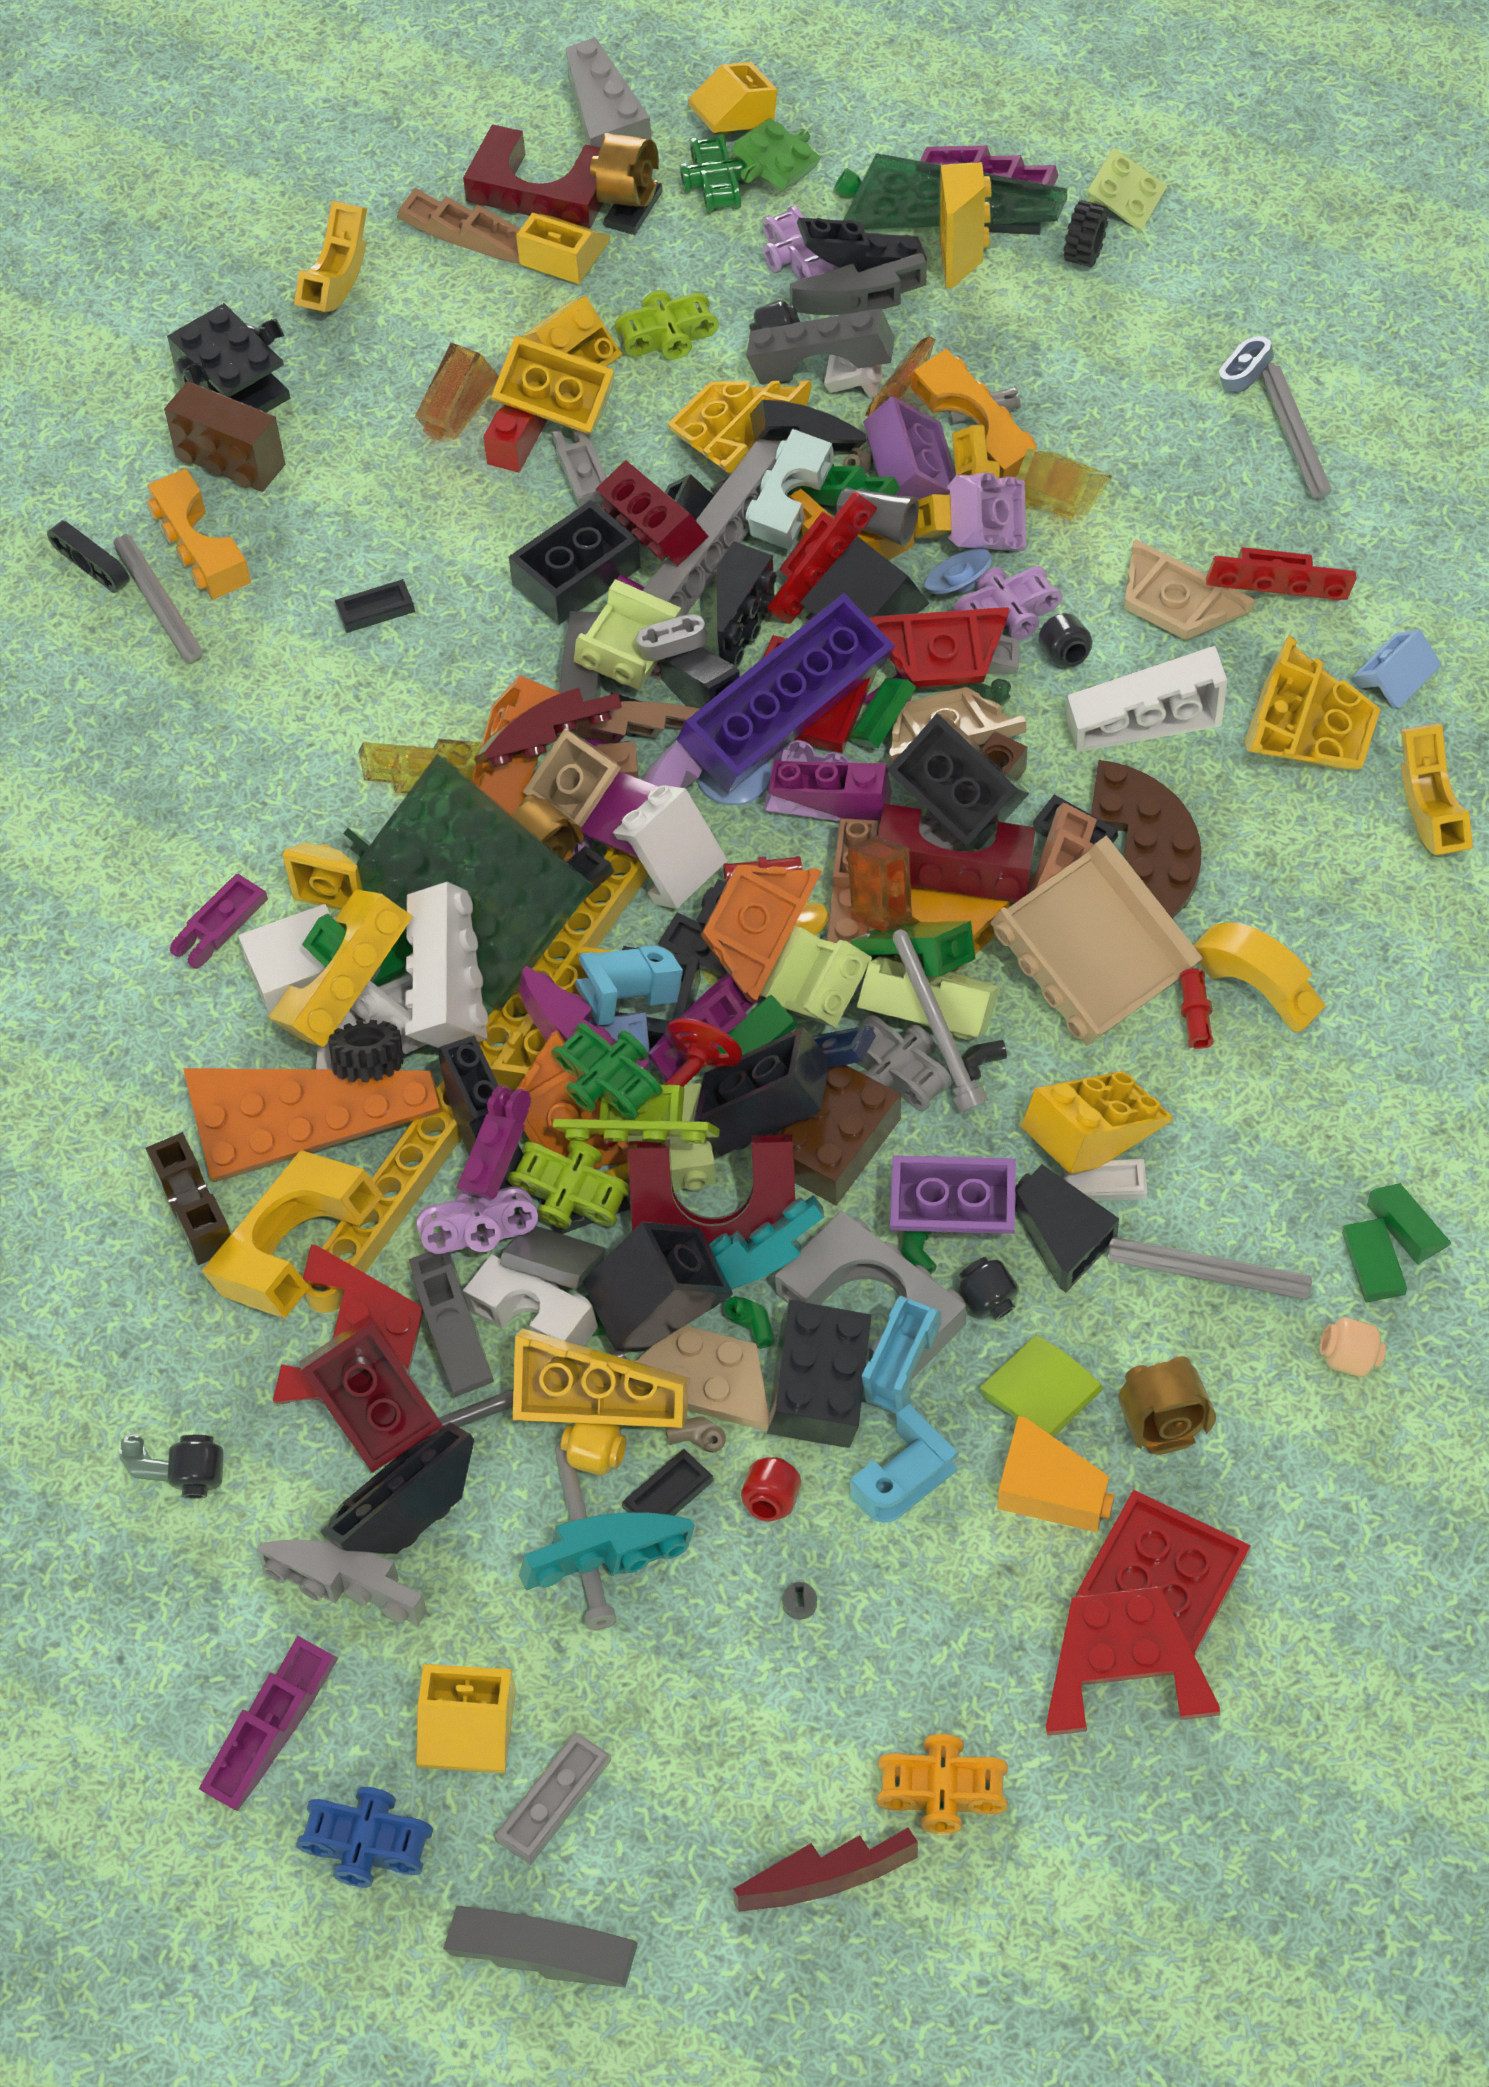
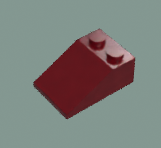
M371 1314L300 1361L301 1371L372 1473L443 1426Z

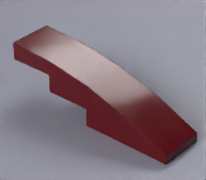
M909 1827L869 1850L859 1835L823 1857H820L813 1844L810 1843L733 1888L734 1904L738 1911L741 1912L785 1907L840 1893L875 1880L918 1858V1841Z

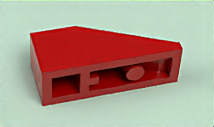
M508 405L500 408L483 436L487 465L520 473L547 419Z

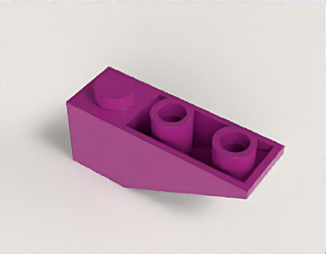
M774 761L769 794L843 819L876 820L881 822L884 803L890 804L892 789L886 763Z

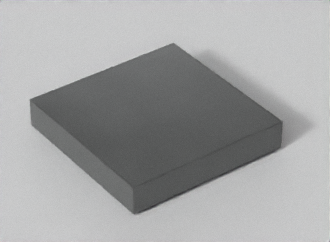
M535 1226L530 1232L519 1235L502 1251L500 1265L562 1286L577 1289L602 1263L606 1248Z

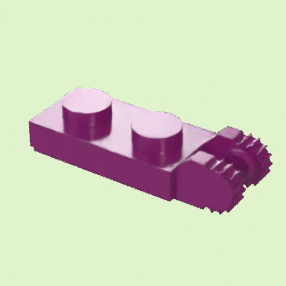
M235 874L186 922L187 926L172 940L170 952L180 958L195 944L198 937L201 941L188 955L187 963L194 969L201 968L212 957L214 950H218L268 900L266 891L240 874Z
M496 1086V1089H493L494 1091L491 1092L492 1096L489 1097L487 1102L488 1114L485 1116L456 1187L458 1190L469 1195L489 1199L496 1198L525 1125L523 1124L529 1112L528 1108L531 1107L530 1103H532L530 1093L522 1089L512 1092L508 1087Z

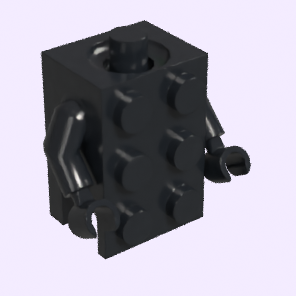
M223 303L167 335L174 370L180 388L189 381L265 413L291 399L289 389L272 374L273 371L284 366L283 360L269 347L276 338L285 336L277 319L268 320L259 327L244 323Z

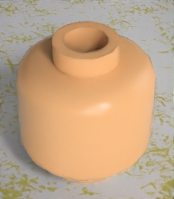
M1342 1317L1334 1324L1329 1323L1323 1332L1320 1342V1355L1325 1356V1361L1329 1368L1357 1377L1366 1376L1374 1366L1380 1367L1386 1353V1344L1381 1342L1380 1332L1376 1326L1348 1317Z

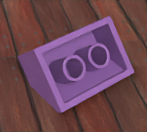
M891 396L863 421L867 434V443L871 448L875 461L874 468L879 477H895L900 486V489L895 494L898 496H915L919 500L932 494L948 495L950 490L946 487L955 478L956 471L941 422Z
M893 1155L890 1230L1014 1234L1016 1159Z

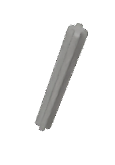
M1269 363L1261 373V377L1311 497L1323 500L1326 495L1331 493V486L1281 367L1275 366L1274 363Z
M128 534L116 537L114 540L116 552L184 661L188 664L199 661L203 656L200 645L133 538Z
M1119 1237L1111 1238L1108 1247V1259L1114 1262L1301 1299H1307L1310 1295L1312 1277L1307 1274Z

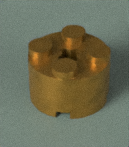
M616 134L604 135L599 155L592 158L590 173L593 177H596V197L599 202L628 206H647L651 202L657 186V180H652L653 169H659L658 149L653 140Z
M531 794L523 799L519 808L507 820H503L495 826L492 831V839L496 841L495 855L497 859L528 885L538 888L536 884L546 882L575 855L573 851L576 843L582 846L583 831L578 824L549 801Z
M1175 1357L1169 1362L1155 1364L1150 1367L1139 1365L1126 1373L1125 1379L1127 1382L1119 1392L1118 1401L1138 1448L1141 1449L1142 1446L1148 1447L1151 1454L1157 1455L1179 1451L1195 1444L1193 1436L1202 1429L1207 1434L1213 1428L1216 1421L1215 1410L1197 1369L1191 1365L1187 1357Z

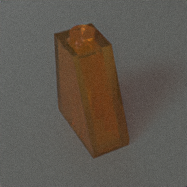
M450 342L415 415V418L424 427L422 431L428 436L437 440H442L443 436L456 440L493 392L499 376L480 353Z

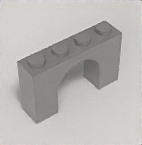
M840 1211L801 1249L799 1257L785 1265L775 1275L776 1295L786 1303L790 1299L821 1305L840 1286L854 1280L871 1279L889 1285L900 1296L940 1310L942 1324L930 1350L924 1348L910 1381L966 1325V1305L957 1292L952 1289H944L933 1280L931 1274L924 1267L911 1264L902 1257L901 1252L895 1245L888 1241L882 1242L871 1233L869 1227L858 1218L852 1219L843 1211ZM882 1335L869 1347V1362Z

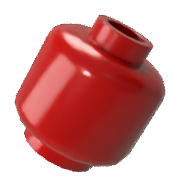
M766 1457L758 1459L751 1464L741 1491L742 1503L751 1515L759 1520L771 1522L783 1519L791 1514L801 1487L800 1474L793 1465L782 1458Z

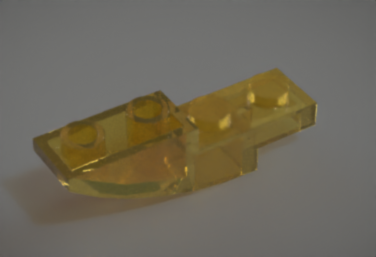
M438 738L434 748L362 742L358 753L364 781L393 783L395 793H445L470 787L476 765L474 757L480 751L482 742Z

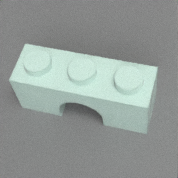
M792 429L787 441L782 440L776 452L777 461L772 471L767 470L761 482L762 491L757 500L753 499L750 502L746 512V520L749 523L751 536L788 550L791 549L805 518L802 503L786 496L787 493L797 486H809L820 490L834 462L832 443Z

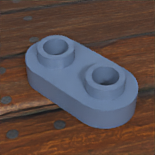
M1256 336L1240 343L1219 369L1222 386L1226 390L1234 392L1248 389L1265 370L1267 364L1274 358L1271 341L1266 337Z

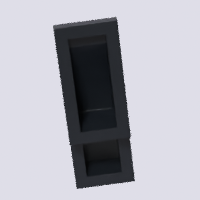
M762 400L750 413L753 437L756 441L761 439L787 441L792 429L832 443L833 454H854L852 449L860 448L867 441L866 434L851 424L831 414L805 405L785 401Z

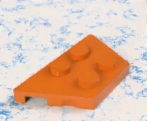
M737 865L731 874L701 936L748 1001L752 1003L757 1001L822 873L821 870L817 868L790 870L787 867L777 866L759 868L756 865Z
M558 1030L552 1032L516 1090L522 1089L530 1093L532 1103H530L531 1107L528 1108L529 1112L523 1124L525 1125L524 1132L529 1140L567 1157L569 1154L567 1147L571 1140L565 1138V1133L553 1128V1120H599L601 1098L595 1102L596 1108L589 1113L577 1105L568 1095L565 1086L569 1082L575 1083L578 1079L566 1072L551 1054V1050L555 1046L561 1047L565 1043ZM590 1135L588 1141H582L595 1147L603 1155L601 1162L595 1164L593 1168H601V1165L628 1162V1141L618 1142L611 1148L606 1146L601 1139V1135Z

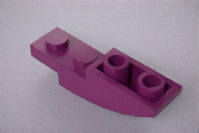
M528 966L522 970L519 993L534 1024L546 1040H548L552 1032L558 1030L566 1042L576 1032L575 1027L582 1022L611 1046L617 1042L603 1027L590 1024L592 1007L581 996L568 993L542 972L537 973ZM638 1060L636 1062L637 1065L648 1071V1060Z

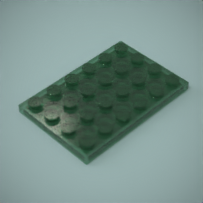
M438 753L356 863L363 891L383 894L406 912L408 894L444 882H449L468 891L473 904V911L471 913L472 928L478 941V948L476 950L477 965L483 978V985L481 987L482 999L492 1008L499 1011L502 1010L520 986L522 970L526 966L531 969L535 966L594 886L448 759Z

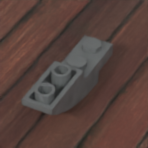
M922 253L862 272H858L853 264L790 283V305L793 304L798 313L813 315H845L897 306L901 304V293L926 286L927 261Z
M428 1251L409 1259L416 1290L454 1396L457 1397L493 1383L494 1379L475 1321L464 1296L451 1252L434 1254Z

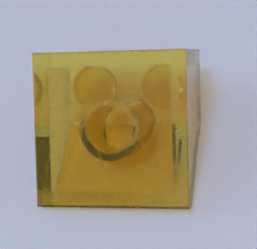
M1032 448L1027 449L1017 475L1018 480L1025 482L1026 502L1037 506H1042V503L1046 502L1055 506L1054 513L1069 519H1073L1074 515H1087L1112 478V475L1054 451Z

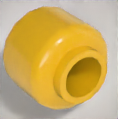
M575 1423L574 1426L568 1425L565 1428L561 1439V1450L567 1451V1462L573 1469L603 1476L608 1474L612 1468L618 1469L621 1465L627 1439L626 1436L621 1435V1429L618 1425Z

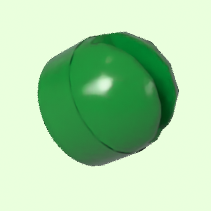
M845 168L838 178L833 191L842 197H855L860 192L861 179L855 172Z

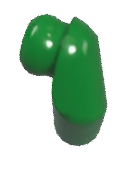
M903 1231L900 1244V1252L903 1258L914 1266L920 1265L924 1267L930 1274L934 1273L937 1265L923 1250L925 1241L928 1240V1235L932 1234V1232Z
M737 1296L730 1297L725 1302L724 1312L732 1322L751 1330L757 1348L762 1349L774 1345V1334L764 1306Z

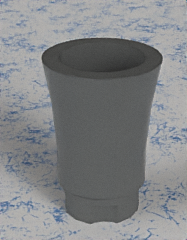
M846 487L844 491H841L836 505V515L852 493L857 492L877 507L876 512L862 531L886 538L903 547L908 544L915 530L918 518L919 502L917 497L890 495L861 488L855 490Z

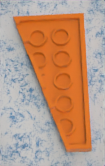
M183 1068L209 1176L213 1182L292 1159L300 1150L309 1153L443 1112L434 1076L430 1070H394V1075L390 1077L384 1074L382 1075V1080L376 1081L373 1077L369 1078V1082L362 1083L360 1078L356 1082H349L348 1077L342 1080L338 1078V1074L334 1075L332 1069Z

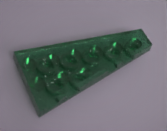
M876 153L843 221L861 222L864 230L940 226L941 165ZM983 173L984 176H990L991 197L985 198V202L990 204V223L984 224L1058 221L1067 201V188Z

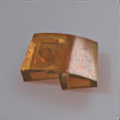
M928 336L908 350L870 403L866 412L868 417L891 396L899 400L904 397L911 387L914 370L930 359L936 339Z

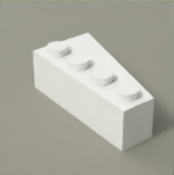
M1216 646L1067 695L1066 720L1076 752L1221 727L1227 678Z
M449 882L407 895V913L413 916L407 925V940L413 946V953L406 957V971L413 977V989L406 991V1006L409 1009L412 1008V1021L405 1023V1035L437 1048L475 1035L478 1042L488 1039L486 1031L488 1015L483 1006L481 994L483 978L478 968L476 957L478 941L473 931L471 920L473 904L468 891Z

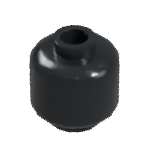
M777 300L755 309V322L749 324L750 331L798 323L800 320L793 304L788 306L784 300Z
M1068 613L1057 614L1049 618L1043 624L1038 638L1041 649L1050 661L1062 668H1070L1082 663L1088 657L1093 643L1088 629L1075 615Z
M982 1257L959 1274L961 1281L958 1284V1293L976 1318H986L992 1315L994 1320L997 1321L1016 1307L1012 1300L1017 1296L1019 1286L1000 1260L989 1261L986 1257Z
M183 1435L180 1437V1442L173 1444L169 1449L168 1483L170 1486L182 1490V1497L206 1498L208 1490L216 1489L222 1484L224 1452L221 1446L213 1443L214 1438L212 1436Z

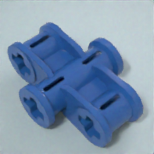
M361 1787L356 1794V1799L359 1801L357 1808L322 1799H312L308 1802L307 1811L310 1813L304 1834L298 1837L296 1846L301 1851L310 1855L342 1860L341 1865L336 1866L333 1873L334 1878L338 1881L361 1888L371 1887L374 1879L371 1874L372 1866L408 1875L421 1874L423 1863L420 1859L426 1839L432 1836L433 1827L420 1819L388 1814V1811L394 1808L396 1798L389 1792L373 1787Z

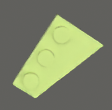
M885 954L870 961L857 1008L914 1021L919 1025L930 1027L900 955ZM920 961L921 966L924 970V962ZM952 971L940 977H927L952 1035L962 1039L973 1040L974 1037H979L987 1032L999 992V986Z

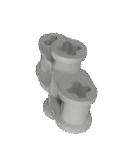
M870 1014L864 1019L863 1026L870 1025L876 1037L862 1062L856 1063L865 1069L861 1073L900 1093L901 1097L916 1110L921 1112L927 1110L930 1106V1100L941 1090H948L953 1084L948 1071L939 1062L929 1057L936 1050L932 1037L922 1027L913 1024L906 1029V1035L902 1038L879 1017Z

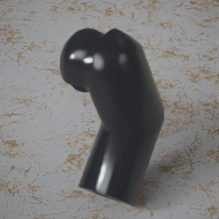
M1003 1039L973 1045L961 1056L971 1081L980 1079L981 1071L979 1070V1065L1007 1059Z

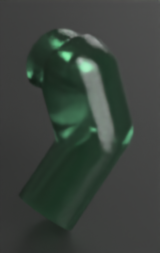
M997 678L992 682L991 686L984 683H968L964 685V687L979 693L982 698L992 700L1000 705L1006 704L1011 697L1009 694L1012 688L1011 684L1004 679Z

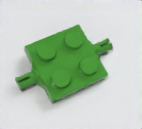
M768 118L736 140L731 150L748 166L741 171V178L743 180L746 179L745 182L749 183L756 177L761 176L771 181L782 191L813 170L818 165L821 156L806 144L810 140V134L808 131L805 132L806 129H800L792 135L782 124L775 122L771 118Z

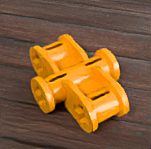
M935 1734L926 1737L923 1747L928 1752V1756L892 1753L883 1755L878 1759V1768L882 1771V1790L877 1795V1805L887 1810L926 1811V1815L921 1819V1827L927 1832L952 1834L960 1831L962 1820L957 1817L958 1812L999 1814L1007 1810L1008 1801L1003 1797V1776L1008 1773L1007 1762L994 1757H959V1753L964 1749V1742L957 1736ZM942 1758L945 1759V1767H941ZM896 1778H900L899 1787L895 1786ZM986 1781L990 1783V1790L985 1789ZM940 1801H944V1810H940Z

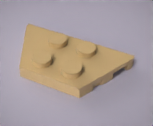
M1137 539L1133 541L1124 609L1184 640H1189L1252 612L1255 599L1234 588L1208 586L1206 584V574Z
M968 687L909 701L905 704L893 726L889 763L891 766L936 713L950 718L977 745L985 744L995 731L1006 737L1026 733V719L1020 715L1014 719L1004 715L1000 704L982 698L979 693Z
M685 1325L653 1345L635 1361L688 1377V1411L767 1431L769 1410L756 1343Z

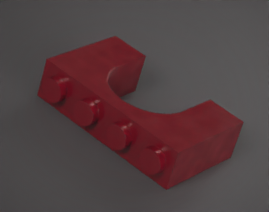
M492 124L463 176L466 201L480 206L484 205L502 209L511 213L516 212L529 216L532 213L548 215L591 229L604 203L597 200L596 177H593L590 173L591 160L594 156L599 155L600 148L584 145L573 168L564 177L548 183H531L515 175L526 155L523 131Z
M884 803L870 880L880 881V872L885 877V860L881 862L879 871L878 838L908 849L910 886L1015 903L1026 896L1036 827L998 821L995 841L991 846L978 851H954L936 846L922 837L919 832L922 809Z
M792 1134L752 1136V1190L741 1207L730 1214L720 1217L698 1215L686 1208L678 1199L672 1183L670 1139H667L665 1143L629 1141L628 1162L632 1231L641 1222L694 1226L701 1228L707 1242L714 1241L722 1234L726 1233L729 1237L736 1231H739L748 1243L751 1240L749 1238L750 1235L758 1227L766 1222H769L771 1225L784 1217L783 1210L795 1201Z

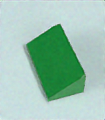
M1401 1183L1376 1188L1370 1192L1367 1206L1378 1219H1384L1388 1231L1417 1265L1451 1245V1241Z

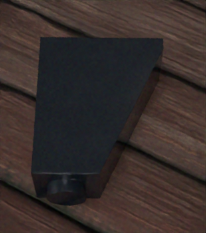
M703 647L659 660L661 680L688 707L701 709L740 677V671L734 665Z
M1041 1164L1032 1175L1029 1173L1025 1174L1016 1185L1015 1212L1059 1288L1067 1293L1108 1249L1111 1238L1118 1237L1119 1218Z

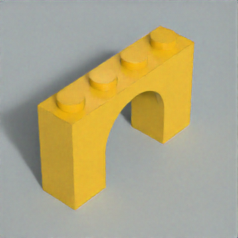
M355 889L335 918L346 930V934L333 959L308 986L297 988L289 985L267 1018L297 1039L324 1048L329 1041L330 1034H333L334 1030L340 1025L413 916L383 894Z
M300 1150L202 1269V1273L222 1297L285 1319L310 1287L290 1261L273 1256L281 1239L300 1223L320 1216L333 1217L360 1226L384 1195L365 1169Z

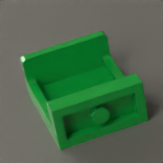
M325 914L318 918L302 945L326 968L341 946L346 930L333 917ZM407 926L370 979L377 987L408 972L406 971V957L413 953V946L407 940Z
M971 921L888 923L851 940L853 946L871 956L872 960L885 954H899L893 941V934L897 930H905L916 954H923L926 977H940L976 959Z

